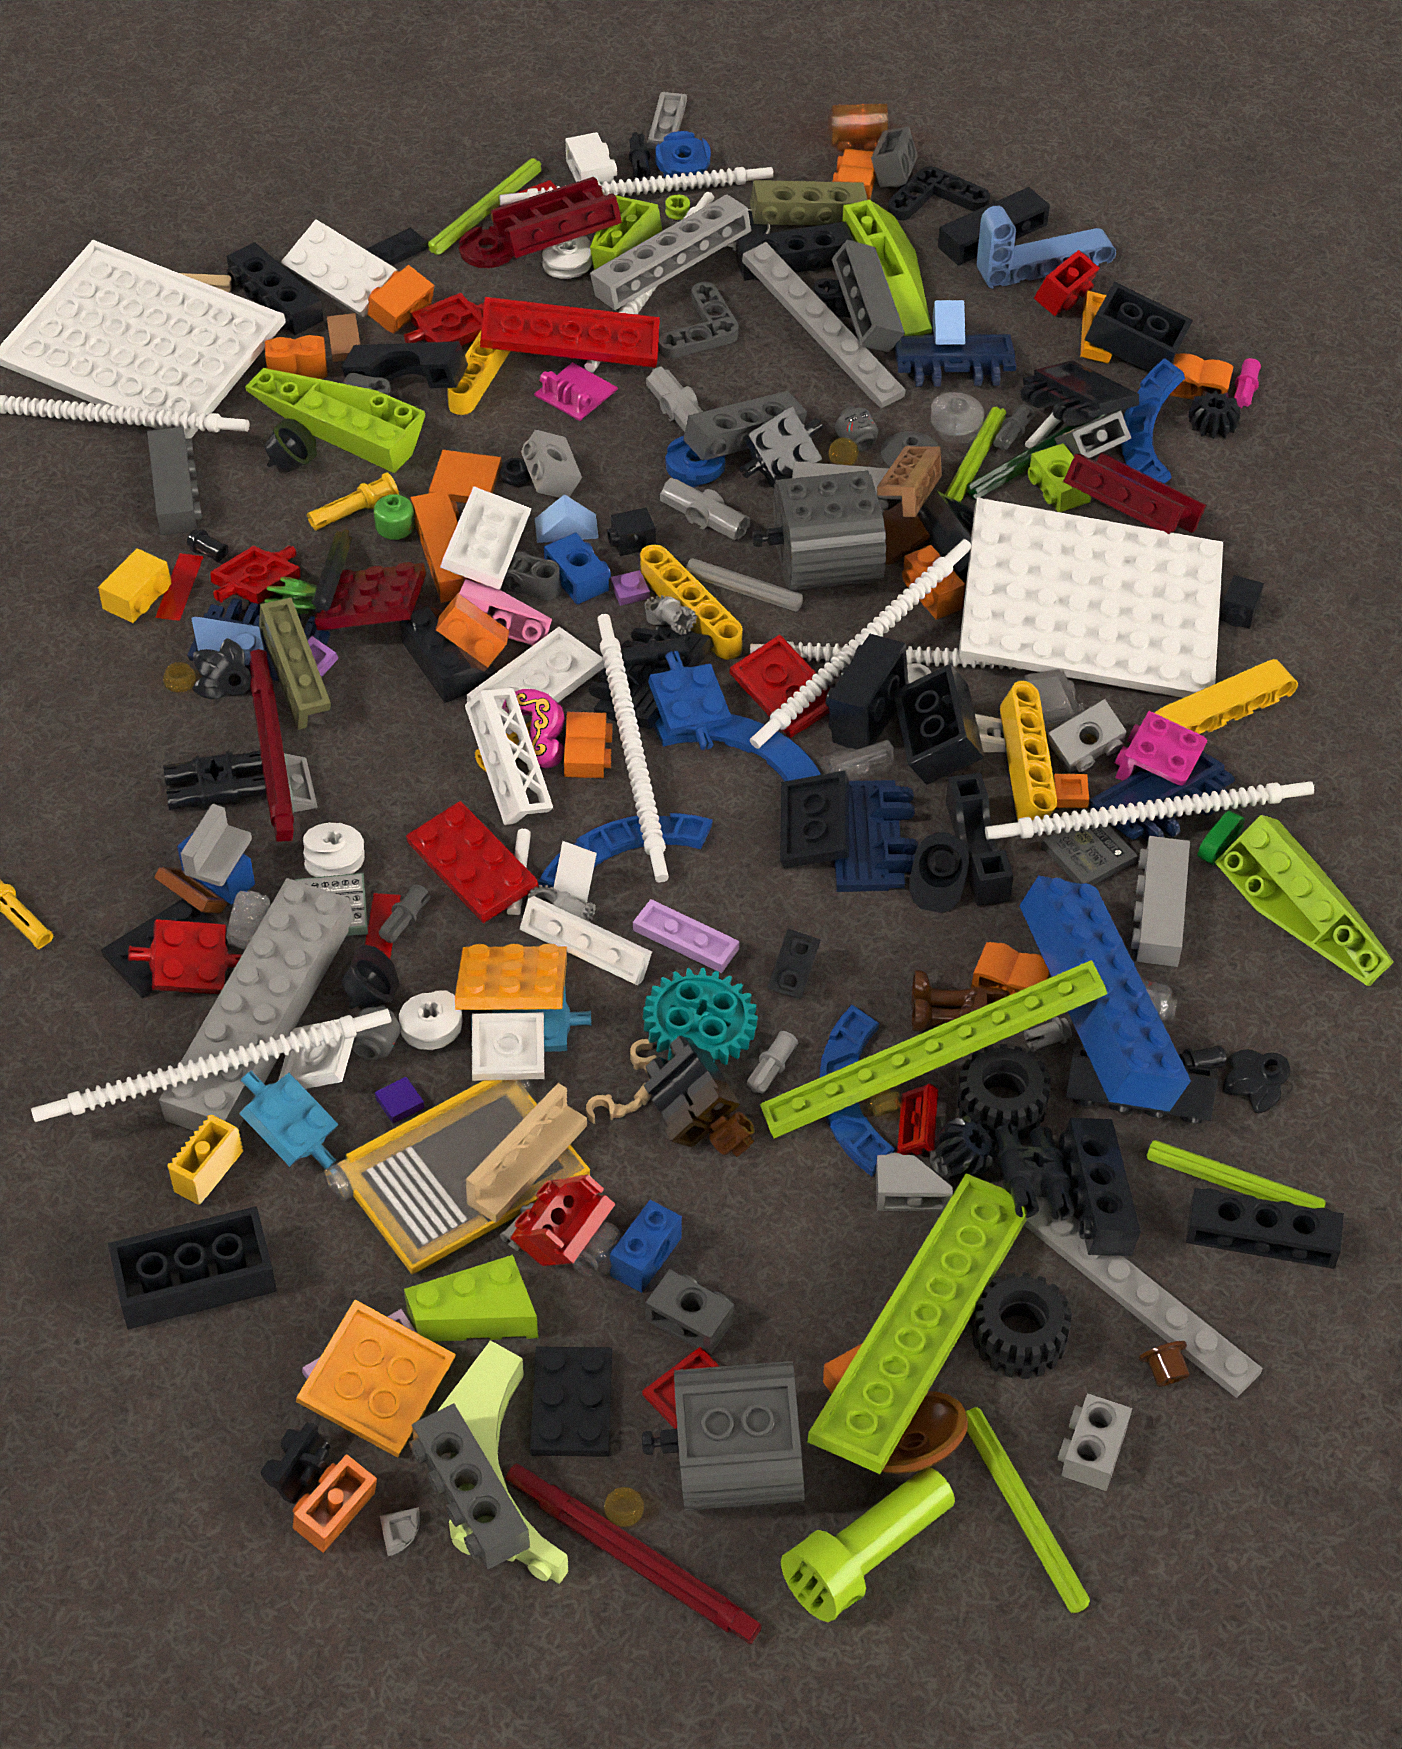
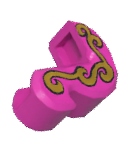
M535 689L515 691L522 715L532 716L529 736L539 766L543 768L557 766L561 762L565 750L564 745L556 740V737L563 730L565 722L563 708L545 692ZM505 700L502 705V709L509 713V709Z

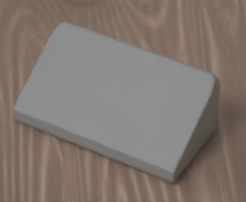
M284 753L293 812L317 808L307 759Z

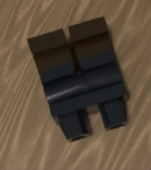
M681 1035L670 1044V1049L674 1055L673 1059L668 1062L667 1059L658 1057L645 1066L650 1080L644 1084L647 1093L652 1095L653 1103L662 1113L668 1125L665 1131L669 1140L680 1145L692 1147L713 1130L710 1127L712 1122L721 1115L727 1117L741 1104L719 1068L713 1062L714 1059L711 1053L698 1048L692 1039ZM719 1102L724 1104L721 1109H714ZM694 1125L699 1127L693 1133L688 1131Z

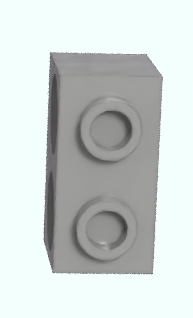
M1087 1393L1083 1407L1075 1405L1069 1428L1075 1430L1072 1440L1064 1438L1059 1452L1058 1461L1064 1462L1061 1476L1107 1491L1128 1428L1132 1408ZM1099 1422L1105 1425L1106 1427L1097 1428L1093 1426L1091 1423ZM1089 1455L1093 1457L1095 1460L1086 1461L1082 1459L1080 1456Z

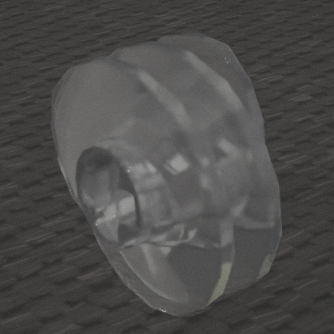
M957 392L942 394L934 399L931 405L930 420L932 426L939 431L938 433L942 440L953 444H963L976 438L984 419V409L978 400L970 395Z

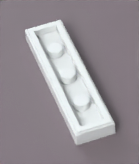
M535 896L528 899L520 930L549 944L567 946L568 953L635 985L641 984L652 951Z

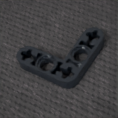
M928 166L919 170L888 201V212L894 215L897 220H907L933 195L974 212L990 204V193L985 188L951 173ZM956 188L960 191H949L948 189ZM917 192L922 195L914 196L910 195V193Z

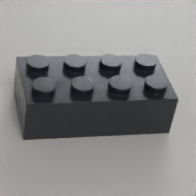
M257 1206L108 1243L120 1304L128 1330L277 1292Z

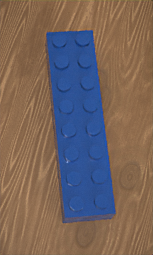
M1038 875L1019 907L1051 976H1056L1092 960L1108 993L1068 1011L1109 1102L1170 1112L1191 1082V1079L1111 919V915L1096 887L1087 883L1079 884L1065 881L1061 878H1049Z

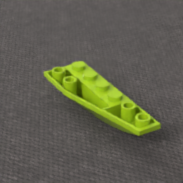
M871 200L843 205V222L846 221L854 242L873 246L876 249L905 332L903 336H919L932 333L916 251L895 216Z
M263 368L245 386L246 391L284 418L300 422L312 435L392 473H395L413 455L425 419V411L377 390Z
M1260 815L1215 861L1216 865L1256 911L1366 986H1370L1394 963L1377 937L1346 897L1279 820Z

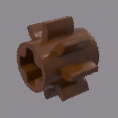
M736 1112L732 1116L729 1114L727 1117L721 1115L710 1124V1127L714 1130L709 1135L710 1141L716 1150L723 1155L733 1151L735 1156L738 1157L750 1148V1145L754 1142L750 1137L754 1133L753 1124L741 1112Z

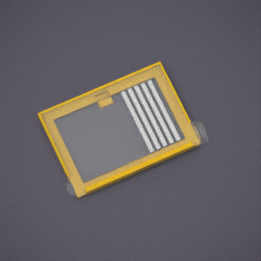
M529 1079L484 1080L346 1154L347 1159L325 1169V1176L330 1188L340 1201L343 1202L352 1196L356 1199L413 1275L520 1215L522 1206H528L530 1203L535 1204L538 1200L536 1197L538 1190L548 1180L555 1181L556 1179L590 1175V1168L573 1147L569 1145L497 1223L467 1205V1177L537 1105L528 1093L532 1090Z

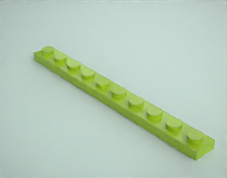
M1090 960L761 1103L760 1106L773 1138H777L1107 995L1106 987L1093 961Z

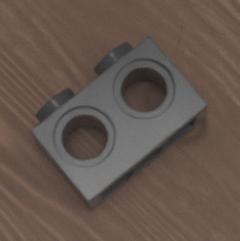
M909 126L882 132L871 157L880 188L888 186L897 188L908 181L918 157Z

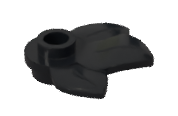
M226 638L220 647V651L202 649L193 653L195 667L202 677L194 684L192 689L201 697L219 699L227 693L230 695H241L251 687V672L244 665L245 653L235 641ZM236 673L241 677L239 685H233L230 682L231 674Z
M1250 1049L1240 1050L1230 1055L1228 1061L1234 1070L1230 1071L1226 1076L1222 1089L1223 1092L1234 1096L1250 1095L1252 1107L1256 1113H1263L1277 1104L1281 1098V1085L1287 1081L1290 1075L1288 1060L1278 1053L1262 1055ZM1271 1065L1278 1067L1274 1072H1269L1265 1069Z

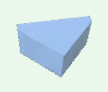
M964 300L935 301L932 327L936 345L965 344Z
M565 494L535 518L537 543L555 542L573 533H577L582 540L599 538L596 514Z

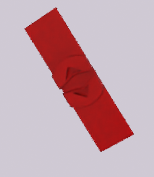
M179 554L170 577L171 585L164 593L155 618L180 621L204 556Z
M374 893L365 945L376 947L390 959L393 943H388L385 939L381 938L379 930L392 914V906L400 902L401 895Z

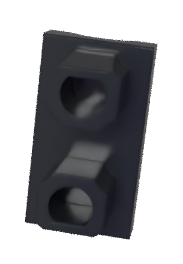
M787 928L767 988L801 999L821 939Z
M306 1422L302 1430L288 1429L281 1439V1448L285 1452V1456L281 1461L268 1460L261 1470V1476L267 1485L277 1489L283 1500L295 1504L304 1488L309 1486L314 1478L319 1480L329 1467L325 1460L329 1455L328 1451L331 1447L319 1435L317 1425Z

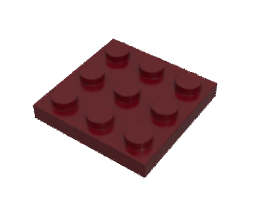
M403 562L393 567L372 566L361 571L342 570L330 609L328 611L322 610L321 613L317 612L314 620L317 630L410 620L426 576L424 563L413 564L411 562Z

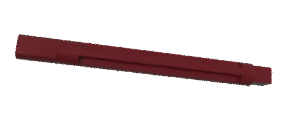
M257 649L250 652L249 664L252 677L250 685L271 825L274 827L276 842L293 841L294 815L273 679L270 677L266 651Z
M518 1463L514 1464L507 1473L505 1479L508 1485L539 1504L541 1510L725 1632H732L751 1645L761 1631V1624L744 1613L743 1608L556 1485L548 1484Z

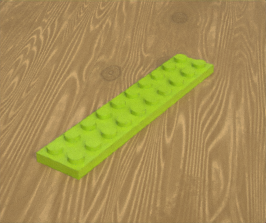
M967 1173L965 1174L810 1429L808 1443L881 1474L975 1311L976 1303L979 1298H982L985 1286L990 1285L1028 1219L1025 1217L1023 1206V1217L1016 1215L1012 1195L1004 1188Z

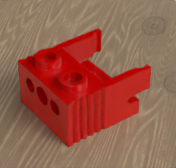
M588 1174L556 1179L555 1181L548 1180L538 1190L536 1194L538 1200L533 1207L524 1211L516 1220V1230L510 1239L542 1266L574 1263L615 1206V1203L606 1195L598 1194L602 1193L604 1188Z

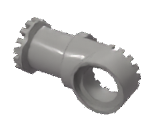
M661 595V598L656 596V599L651 597V601L650 599L645 601L646 619L650 624L671 625L673 631L682 635V633L687 634L686 631L690 632V628H693L692 624L696 623L695 619H697L695 611L686 606H681L680 601L671 596L664 598Z
M539 885V888L536 886L528 894V899L533 896L539 899H549L553 903L552 905L590 922L589 919H593L590 915L593 916L595 914V904L580 902L571 898L570 893L566 891L560 892L553 889V887L548 888V885H545V887Z

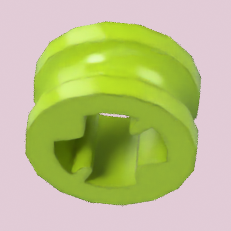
M684 195L668 197L665 201L666 215L674 220L684 219L690 210V200Z

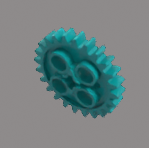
M687 968L685 977L674 971L672 981L662 977L660 987L652 986L651 996H646L643 1009L644 1031L649 1032V1043L657 1042L656 1051L658 1053L669 1050V1061L674 1058L670 1044L678 1036L682 1035L692 1039L698 1048L709 1051L714 1059V1063L716 1059H719L724 1065H727L729 1055L738 1059L741 1049L748 1050L750 1040H754L758 1016L755 1015L757 1006L750 1003L751 993L742 994V983L731 986L732 976L729 975L721 980L717 970L712 976H706L705 968H701L699 975H694L692 970Z

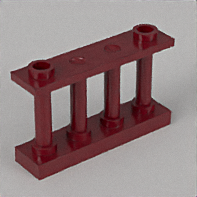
M1100 453L1097 462L1082 454H1075L1063 480L1064 483L1157 530L1164 531L1168 535L1174 533L1177 526L1193 533L1207 506L1104 453Z

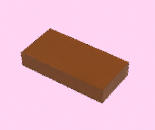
M159 867L154 877L201 912L221 913L227 905L223 898L195 878L186 876L180 868Z

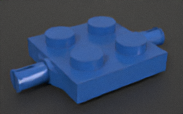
M674 651V654L669 652L666 655V659L671 670L651 674L648 680L668 736L681 733L695 734L700 749L705 750L706 748L708 750L714 745L708 731L713 727L728 725L732 718L711 664L684 667L679 652Z

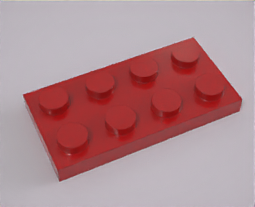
M461 801L406 835L409 845L482 923H485L528 895L530 890H534V887H539L534 875Z

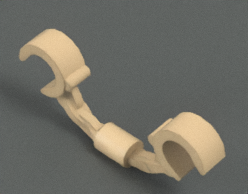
M648 1039L638 1040L630 1048V1060L636 1070L641 1068L646 1071L645 1066L656 1058V1055L647 1058L637 1055L641 1050L653 1049V1043H649ZM643 1084L635 1094V1100L628 1105L614 1104L612 1096L609 1094L606 1096H594L586 1104L587 1118L593 1124L595 1123L593 1109L598 1106H604L609 1110L610 1120L621 1118L627 1113L638 1110L642 1104L646 1105L652 1095L647 1093Z

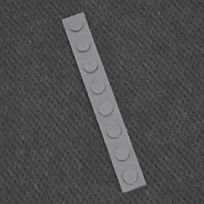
M767 242L743 253L742 262L880 408H883L905 397L904 387L865 346L860 345L859 340Z
M1036 1197L1039 1211L1034 1216L1029 1217L1024 1226L1168 1343L1185 1341L1187 1347L1181 1351L1182 1354L1234 1397L1237 1398L1261 1374V1366L1125 1257L1088 1255L1085 1239H1081L1079 1236V1221L1073 1216L1061 1221L1058 1209L1059 1218L1058 1220L1053 1219L1050 1214L1047 1198Z

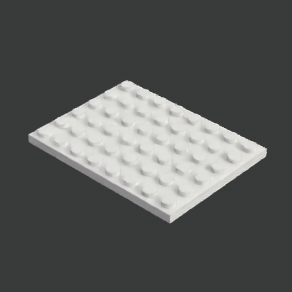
M92 240L0 345V366L96 405L98 403L102 406L109 404L110 407L117 405L118 408L121 406L126 408L133 406L134 409L141 407L142 410L149 408L151 411L153 408H156L158 411L165 409L166 412L173 410L175 413L180 410L183 414L185 411H189L191 415L193 412H197L199 416L204 412L208 415L216 409L264 350L265 341L273 339L286 321L283 313ZM151 423L148 425L157 430L168 428L167 425L164 428H161L159 424L156 427H153ZM191 426L188 430L184 429L185 438H192L198 429L192 430Z
M977 498L974 509L971 536L972 548L969 554L958 658L1182 698L1215 684L1223 542L1177 533H1170L1168 535L1165 531Z

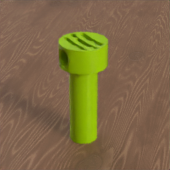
M928 1467L920 1470L837 1535L833 1536L826 1531L816 1530L804 1541L782 1555L781 1568L783 1576L798 1602L819 1620L831 1622L843 1610L863 1598L866 1591L864 1575L954 1506V1493L946 1479L933 1468Z

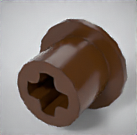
M1185 1341L1163 1344L1139 1356L1141 1363L1149 1362L1158 1387L1180 1382L1190 1376L1181 1352L1187 1347Z

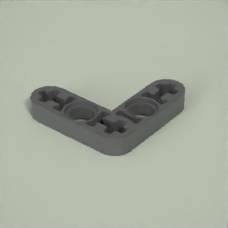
M699 282L692 287L691 300L704 323L662 334L658 341V350L662 356L678 358L731 344L738 339V322L714 284ZM716 311L720 312L721 315L712 316L708 313ZM700 336L704 337L705 340L695 341L692 338Z

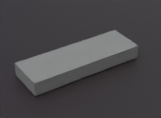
M660 92L647 141V148L656 149L658 143L660 145L666 135L680 130L687 103L686 94Z

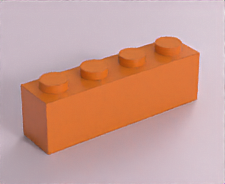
M447 490L410 497L414 508L415 527L440 602L452 601L457 593H460L465 579L475 581L440 568L458 524L459 511L456 501H450Z

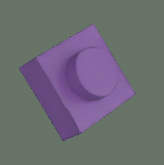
M640 570L610 577L612 589L620 606L650 599V591Z
M311 636L308 643L322 678L338 660V656L332 649Z

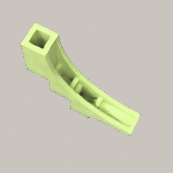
M490 1340L438 1411L455 1403L529 1529L530 1548L507 1560L513 1562L515 1559H518L528 1565V1570L538 1579L547 1581L550 1578L560 1584L568 1573L567 1554L544 1539L523 1517L507 1490L498 1461L500 1428L509 1400L524 1376L523 1359ZM452 1453L448 1459L454 1458L457 1454ZM464 1484L460 1486L458 1489L462 1491H469L473 1489L475 1486L472 1484ZM482 1516L478 1518L476 1521L480 1523H488L492 1521L494 1518L491 1516ZM450 1520L449 1527L453 1544L463 1553L470 1555L464 1542V1537L467 1534L461 1525L455 1527Z

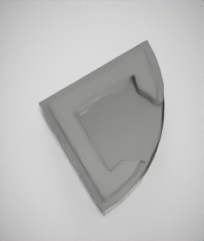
M419 1507L380 1516L388 1556L399 1553L414 1540L420 1526Z

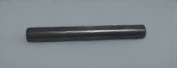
M344 529L343 532L336 531L312 600V604L316 606L315 611L321 613L322 610L328 611L331 607L353 539L349 536L350 531Z

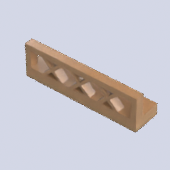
M905 446L878 484L877 496H902L903 517H916L942 476L940 447Z

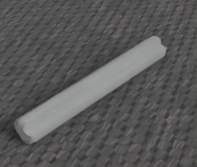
M694 558L690 559L686 566V569L698 580L795 612L799 611L803 603V595L801 593Z

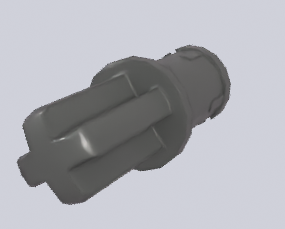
M1021 404L1016 408L1011 417L1003 421L1002 429L994 440L995 447L1007 450L1016 438H1020L1024 434L1026 425L1034 417V412L1030 413L1032 411L1031 407Z
M413 885L402 901L392 906V914L379 930V936L388 943H393L408 924L413 925L416 922L418 912L430 900V895H426L428 890L421 885Z

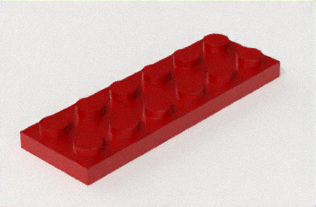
M485 297L480 347L656 368L660 317Z

